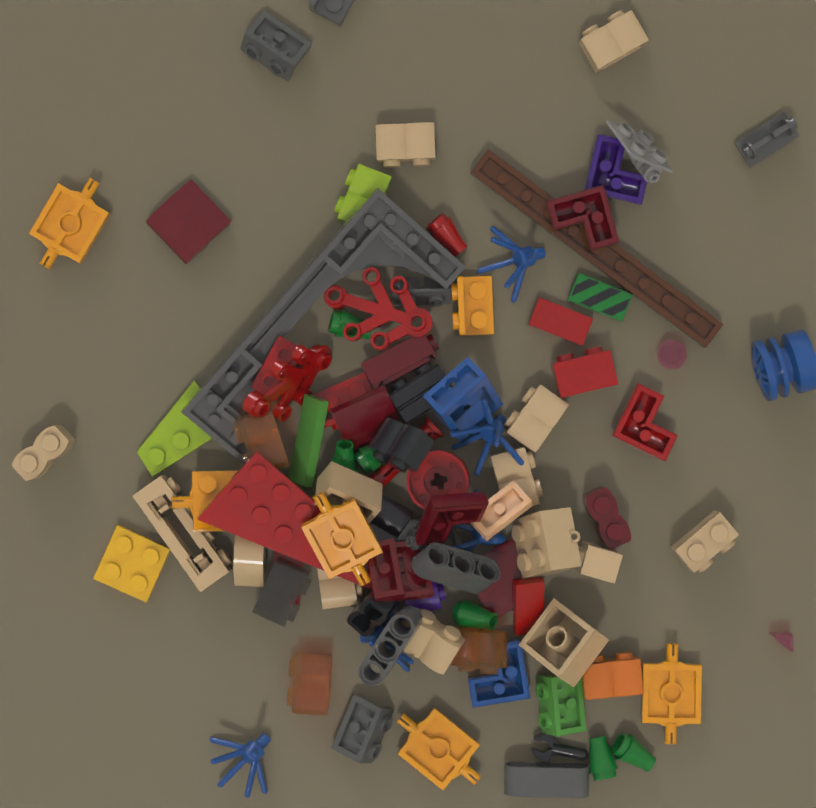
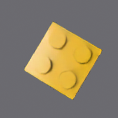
M117 525L93 579L147 603L171 550L168 546L121 525Z

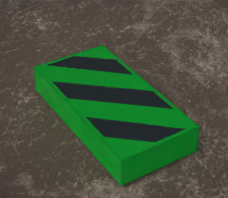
M578 273L567 301L622 322L633 294Z

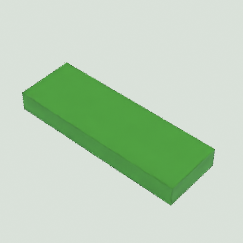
M304 394L289 472V479L303 487H312L314 483L329 405L328 401L310 394Z

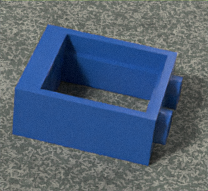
M469 357L463 360L423 395L435 415L450 433L477 427L486 420L481 399L485 398L487 400L491 414L503 405L488 377ZM454 382L455 386L451 388L450 384ZM468 435L458 436L455 438L460 443Z

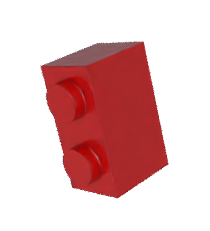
M602 346L585 350L586 356L574 358L573 353L557 356V363L550 365L558 397L564 398L618 385L611 351H603Z

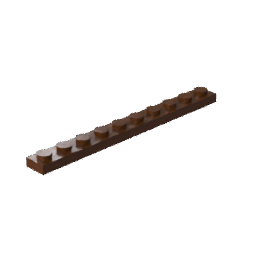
M489 149L470 174L629 293L633 294V296L703 348L708 346L723 326V323L618 245L614 244L590 251L582 222L553 230L546 208V201L555 198Z

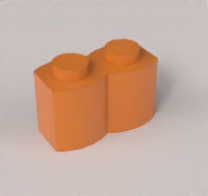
M631 651L616 652L614 658L604 659L603 654H599L582 676L584 699L592 700L644 694L640 658L633 656Z

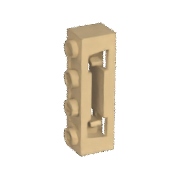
M165 474L161 475L132 497L197 589L202 592L232 570L229 565L232 563V560L223 548L218 550L212 541L215 539L212 531L193 532V517L190 508H175L173 510L175 515L200 549L204 548L213 562L209 561L205 552H202L193 560L190 556L193 553L166 516L162 518L159 512L162 514L172 507L164 495L171 501V496L178 497L181 491L180 486L172 476L167 478ZM152 501H153V502L156 504V506L158 507V511H157V509L154 507V505L152 504ZM195 563H197V564L199 565V567H200L201 570L203 571L202 573L200 572V570L198 569V567L195 565Z

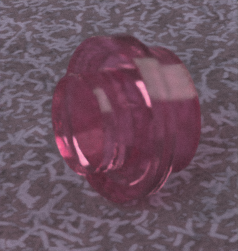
M668 340L658 348L657 359L667 369H677L686 361V349L679 341Z

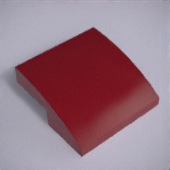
M192 179L174 193L146 220L148 226L185 264H188L232 222Z
M384 385L330 409L344 440H349L354 444V453L358 452V448L366 446L371 442L386 417L401 422Z
M394 538L378 541L383 553L368 560L375 601H405L434 597L432 581L417 576L412 569L411 562L413 557L422 550H412L406 546L405 541L395 542Z
M513 538L482 555L494 560L498 564L501 575L497 582L477 595L484 608L496 613L498 618L513 610V580L522 579L521 571L517 565L518 553L516 542Z

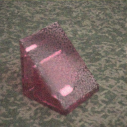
M789 631L768 632L787 650L794 652L792 633Z

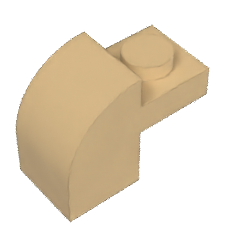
M235 535L233 558L235 586L264 587L266 547Z

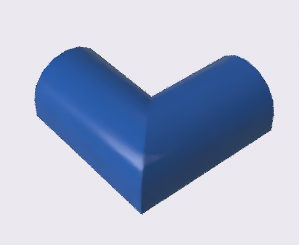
M508 639L492 643L496 673L468 678L472 708L531 699L523 648L519 646L521 639Z

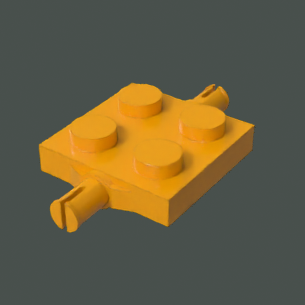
M89 177L81 193L69 190L59 183L57 184L29 232L30 235L42 241L48 248L39 264L51 269L58 255L68 256L82 264L111 215L109 212L98 207L91 199L100 183Z
M192 471V489L189 496H171L172 509L190 508L193 517V532L224 531L197 520V517L238 471Z
M324 491L319 492V495L317 493L312 498L321 512L315 518L301 524V528L326 575L331 579L341 573L353 571L360 586L365 585V582L366 584L369 583L371 578L368 576L363 565L369 559L383 553V550L356 498L341 505L331 506Z
M666 643V661L642 663L644 694H641V722L657 723L665 726L664 743L677 744V727L685 724H701L702 665L678 661L679 644L673 643L672 649V644Z
M435 706L418 723L414 722L405 713L401 715V718H398L396 723L409 732L407 741L398 750L397 754L442 791L452 779L460 774L470 781L472 785L477 783L481 775L468 766L471 756L480 746L478 741Z

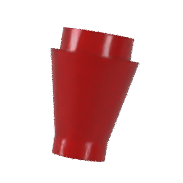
M441 213L426 226L429 234L454 257L466 249L467 244L463 241L450 216L447 217L444 213Z

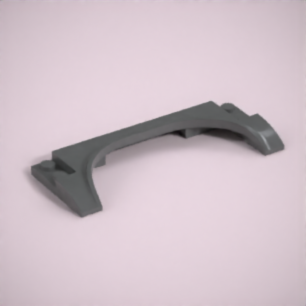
M376 188L201 385V389L182 409V413L241 463L245 464L257 450L284 474L291 465L272 442L262 417H253L243 410V402L248 394L255 391L251 387L276 339L279 336L284 338L331 285L358 270L377 266L403 267L422 273L447 289L466 267L379 188Z

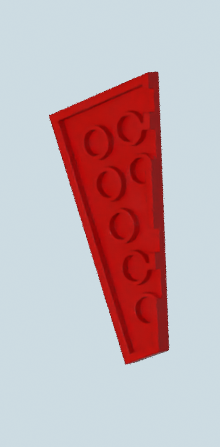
M256 450L200 513L197 520L324 571L301 528V524L315 518L321 512L318 506L314 505L315 500ZM367 561V562L365 563V565H363V566H364V568H365V570H366L368 576L370 577V572H369V567H368V561ZM353 571L337 575L359 585ZM371 581L367 584L365 582V585H363V587L372 590Z

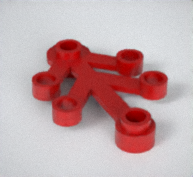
M374 267L365 269L362 278L371 287L378 303L350 295L340 285H331L324 292V301L332 309L339 310L347 306L374 315L358 324L349 323L344 327L343 335L351 342L360 340L362 335L389 321L401 324L387 333L376 332L372 335L371 345L378 351L386 350L389 344L407 335L415 338L424 337L431 331L433 326V319L430 313L423 308H417L408 290L409 283L402 276L392 278L390 288L395 294L399 295L406 312L394 309L381 282V273ZM375 272L377 274L376 279L369 282L367 280L368 274ZM396 282H404L402 290H395ZM334 291L340 293V297L336 301H332L330 298ZM417 317L422 318L421 326L414 327L412 324L413 320ZM357 328V335L349 337V329ZM380 336L384 337L385 343L382 346H376V339Z
M302 344L298 345L292 353V360L303 366L298 368L288 365L282 360L276 361L270 373L282 382L264 395L257 390L252 391L243 402V410L253 417H264L270 409V403L283 394L279 403L274 407L272 415L281 422L286 421L292 412V408L289 406L291 399L293 398V401L302 406L304 394L312 395L309 388L318 372L326 370L332 362L331 348L326 345L316 344L311 349H308Z

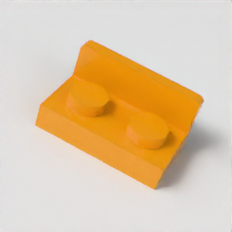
M458 276L456 278L457 283L451 284L452 301L457 300L458 312H452L453 330H459V336L494 335L492 276Z

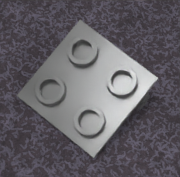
M610 120L606 121L625 148L624 152L646 182L656 183L660 179V174L663 170L670 173L673 172V169L667 163L668 157L653 144L655 140L648 132L640 130V132L635 131L624 122L617 124Z

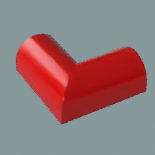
M637 383L612 436L665 462L678 437L677 434L652 423L665 396Z

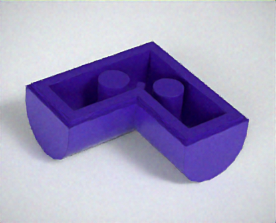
M598 134L585 190L604 185L607 198L642 205L647 182L639 173L620 169L625 148L617 138Z

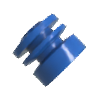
M800 329L782 334L781 348L773 337L766 339V346L761 340L752 342L751 351L754 375L767 401L777 400L778 393L783 398L788 397L789 382H791V385L799 394L816 389V355L812 343L804 330Z

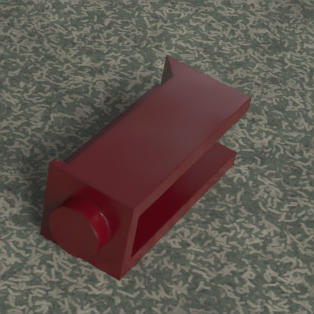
M432 334L421 338L410 337L367 360L361 366L373 388L376 389L380 386L381 382L383 385H386L429 362V356L432 355L434 359L437 358L435 351L439 350V347Z

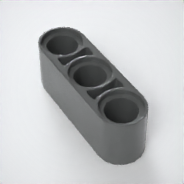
M433 542L413 557L411 562L412 569L417 576L475 594L483 592L497 582L501 575L500 568L494 560L437 542Z
M412 605L403 606L389 620L359 667L358 675L364 684L368 686L379 685L390 673L421 626L422 615L416 607ZM400 618H406L410 622L411 627L404 626ZM385 641L392 642L396 650L389 649ZM370 664L376 665L380 669V673L374 672Z
M507 762L504 769V794L518 797H588L589 765L580 763H549L548 765L544 762Z

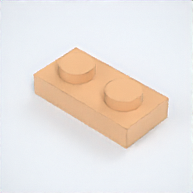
M512 481L488 499L489 504L481 521L471 524L488 541L533 506L532 500Z

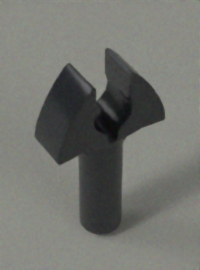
M539 733L533 737L534 740L547 742L551 747L545 750L531 747L534 755L545 764L549 765L550 758L554 755L582 761L587 758L586 749L559 744L554 739L555 736Z

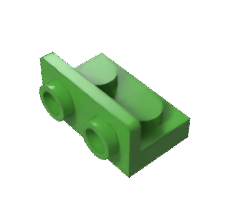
M537 675L535 691L539 700L540 713L538 722L542 733L557 737L587 731L582 677L575 687H572L556 675Z

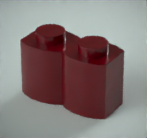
M599 486L583 494L585 510L595 520L596 532L606 546L614 549L631 541L630 528L624 518L618 514L617 501L607 488Z

